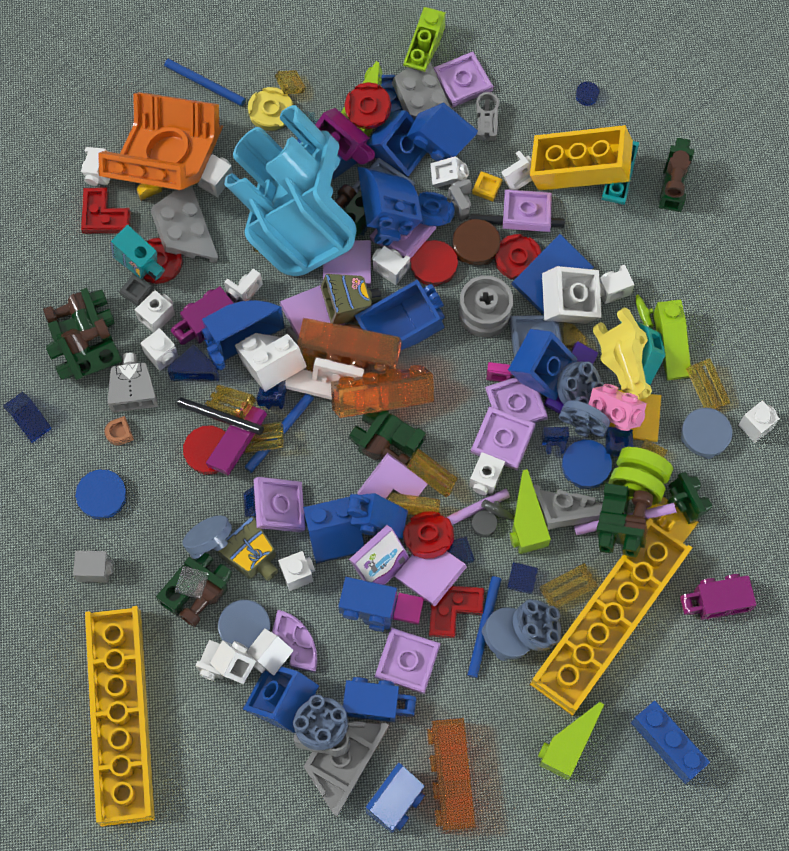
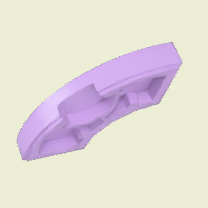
M278 610L272 633L294 650L290 655V667L316 673L317 652L309 631L296 617Z

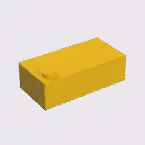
M626 125L534 135L530 177L538 190L629 182L633 140Z

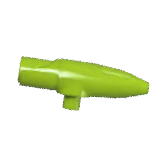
M637 294L635 296L636 306L640 318L645 325L652 328L653 323L650 314L653 313V309H648L643 299Z

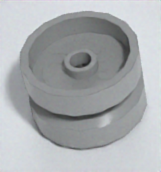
M485 275L473 278L464 285L460 294L459 319L462 326L470 334L478 337H493L507 328L513 308V294L509 286L502 279Z

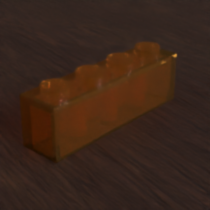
M303 318L297 345L303 351L302 354L306 356L317 357V354L326 355V359L334 362H341V359L351 360L350 364L354 366L365 367V364L375 365V370L389 372V369L396 370L402 340L396 336Z
M422 365L410 366V369L405 370L389 369L386 373L381 374L370 372L363 374L362 377H341L338 381L331 382L332 410L340 418L434 402L433 373Z
M464 718L432 721L431 729H427L428 745H433L434 755L429 756L431 772H436L437 782L432 783L433 798L439 799L440 810H435L436 827H442V833L473 831L476 826Z

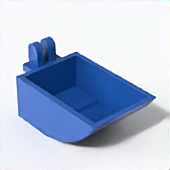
M358 167L367 227L377 229L378 233L374 238L376 244L389 246L393 241L401 239L400 234L407 236L423 221L418 194L412 183L404 177Z
M418 279L355 315L376 355L391 354L409 348L445 328L442 322L445 316L440 309L444 304L432 284L423 288Z
M257 300L233 303L203 318L204 329L201 331L205 337L204 341L208 347L207 351L210 360L218 370H222L225 368L224 361L238 354L235 347L236 344L255 333L273 335L285 328L282 307L270 302Z

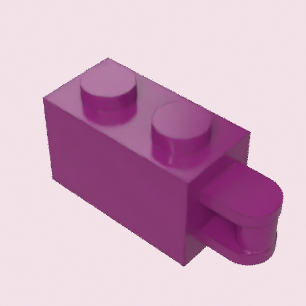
M333 108L322 114L315 126L320 131H328L339 143V156L345 161L353 158L361 165L374 159L375 153L373 149L366 144L370 138L340 111Z
M220 286L215 290L207 291L203 298L184 307L183 311L180 312L182 321L172 327L171 333L181 345L188 343L194 338L200 344L205 340L201 331L204 329L202 319L227 305L233 304L232 300Z
M731 574L726 576L725 580L715 581V578L704 579L700 581L694 593L680 596L684 615L699 613L701 620L751 612L757 606L749 575L741 577L740 574ZM692 600H696L697 607H693Z

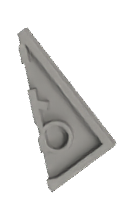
M533 485L547 529L599 520L603 503L595 502V497L577 493L570 494L558 489L557 493L540 490V485ZM628 506L627 513H630L631 509Z

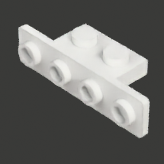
M317 357L313 372L303 369L286 379L284 386L289 390L363 408L371 407L378 411L381 409L385 390L382 388L362 384L364 369Z

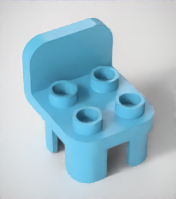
M292 105L281 111L280 120L299 138L301 143L294 137H290L287 139L284 149H282L261 127L253 128L237 143L233 157L258 182L257 188L247 178L239 179L233 173L226 176L224 185L250 210L245 227V236L249 243L280 272L291 276H301L348 252L354 245L357 228L352 218L331 198L333 188L330 184L333 172L340 163V157L338 156L339 143L328 131H320L296 105Z

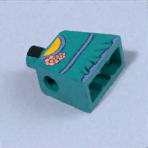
M126 225L111 240L113 258L140 279L148 274L154 280H158L164 273L165 269L157 263L156 250L129 225Z

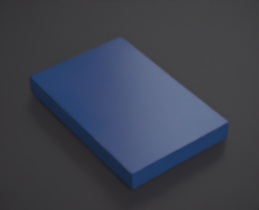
M561 234L511 283L542 315H544L542 273L557 266L581 269L594 268Z

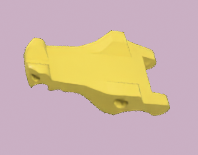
M622 308L617 312V316L622 322L621 324L608 331L605 324L600 322L593 327V333L601 346L602 355L600 359L603 364L617 375L621 391L635 394L638 396V400L647 398L652 392L651 386L646 383L642 366L643 348L648 339L646 333L639 328L630 310Z

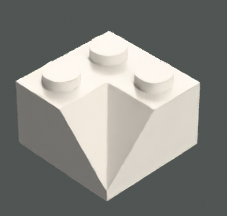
M557 266L542 273L544 321L587 324L602 318L599 270Z
M255 333L235 345L244 367L264 392L307 367L299 346L288 334L283 337Z

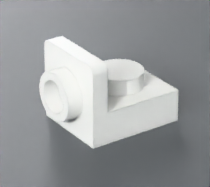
M520 151L515 153L519 161L501 172L510 190H518L532 181L530 177L531 158L529 156L524 157Z
M456 156L430 163L432 185L436 188L453 184L456 181L467 180L469 176L466 163Z
M252 269L249 274H245L240 279L238 286L229 279L225 280L224 285L228 297L235 302L249 301L263 285L261 274Z
M209 640L201 660L197 661L195 666L200 671V676L214 681L215 677L222 680L223 676L210 664L220 644Z

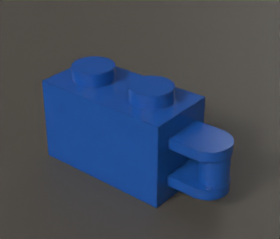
M376 493L350 495L347 514L352 516L351 525L359 528L361 533L373 536L388 525L393 529L398 539H403L408 510Z
M353 677L352 681L346 680L343 708L346 711L347 717L395 723L396 715L415 716L417 697L399 694V686H394V682L380 680L378 684L368 683V679ZM398 701L405 702V709H397Z

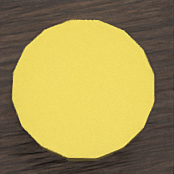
M276 87L263 88L262 91L254 93L248 102L250 120L256 127H261L263 130L275 131L286 126L280 120L281 111L292 106L293 102L284 90Z

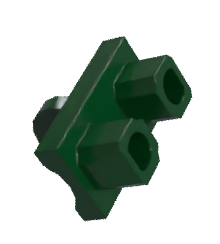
M686 472L678 474L676 480L668 485L672 498L667 503H674L680 513L684 514L688 524L695 523L712 508L709 498H700L697 494V491L701 488V483L697 476L688 477Z

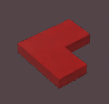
M83 188L81 231L83 234L119 233L126 225L130 226V208H107V188Z
M451 586L435 607L431 605L429 636L455 638L457 613L482 615L484 588Z

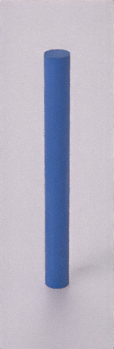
M169 58L165 61L164 66L241 107L245 104L246 98Z
M305 394L244 466L247 471L252 473L314 400L312 395Z
M495 576L491 577L467 676L472 678L478 677L486 644L482 628L486 620L494 612L501 578Z

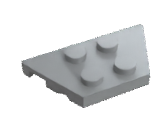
M431 62L425 72L407 67L396 75L392 81L403 110H407L414 120L418 113L441 103H445L450 107Z
M192 185L182 190H175L152 206L151 214L165 252L183 254L194 259L195 256L208 258L211 263L217 262L218 255Z
M348 722L347 732L351 743L346 754L340 757H333L329 754L312 751L303 766L334 816L338 817L387 732L389 728L387 723ZM344 737L339 744H345L346 738Z

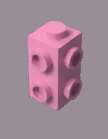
M604 384L602 387L592 389L589 405L604 413L610 422L615 424L617 429L629 431L631 428L640 427L644 421L647 403L638 400L637 395L620 392L617 386L611 384Z

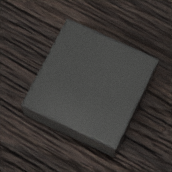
M133 274L120 289L119 293L136 306H139L154 289L152 285Z

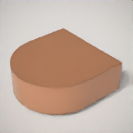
M125 416L110 421L105 427V436L113 445H123L134 440Z

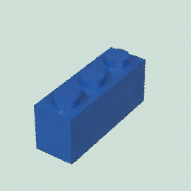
M655 700L632 720L631 724L684 784L693 779L710 763Z

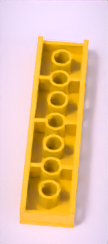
M651 518L646 522L647 536L645 548H640L636 558L622 555L530 683L532 687L572 716L693 548L690 545L686 546L657 526Z
M132 606L129 609L91 613L88 611L85 612L96 823L103 827L155 820L141 610H139L138 606Z

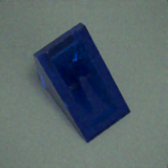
M194 344L168 366V374L171 381H220L217 366Z
M23 391L3 405V408L31 443L52 429L33 401Z

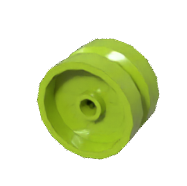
M638 447L622 448L616 462L618 467L614 468L608 483L628 486L630 500H632L635 491H647L654 496L652 505L659 504L666 490L664 484L668 483L673 472L672 464L662 456Z

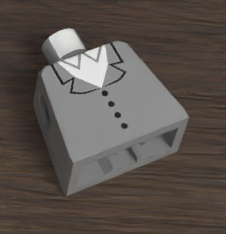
M135 353L123 354L122 365L111 367L108 405L112 413L159 407L146 363H137Z

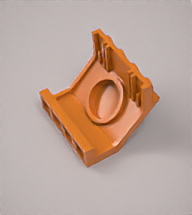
M141 92L134 93L133 127L120 154L107 151L98 153L99 176L182 190L198 183L223 128V125H219V104Z

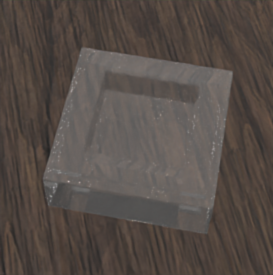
M183 566L175 592L201 599L209 574Z

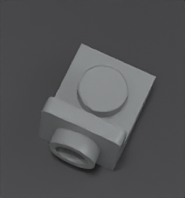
M470 179L456 181L448 189L447 199L450 203L452 201L454 204L455 213L460 221L469 217L471 202L467 195L471 192L472 183Z

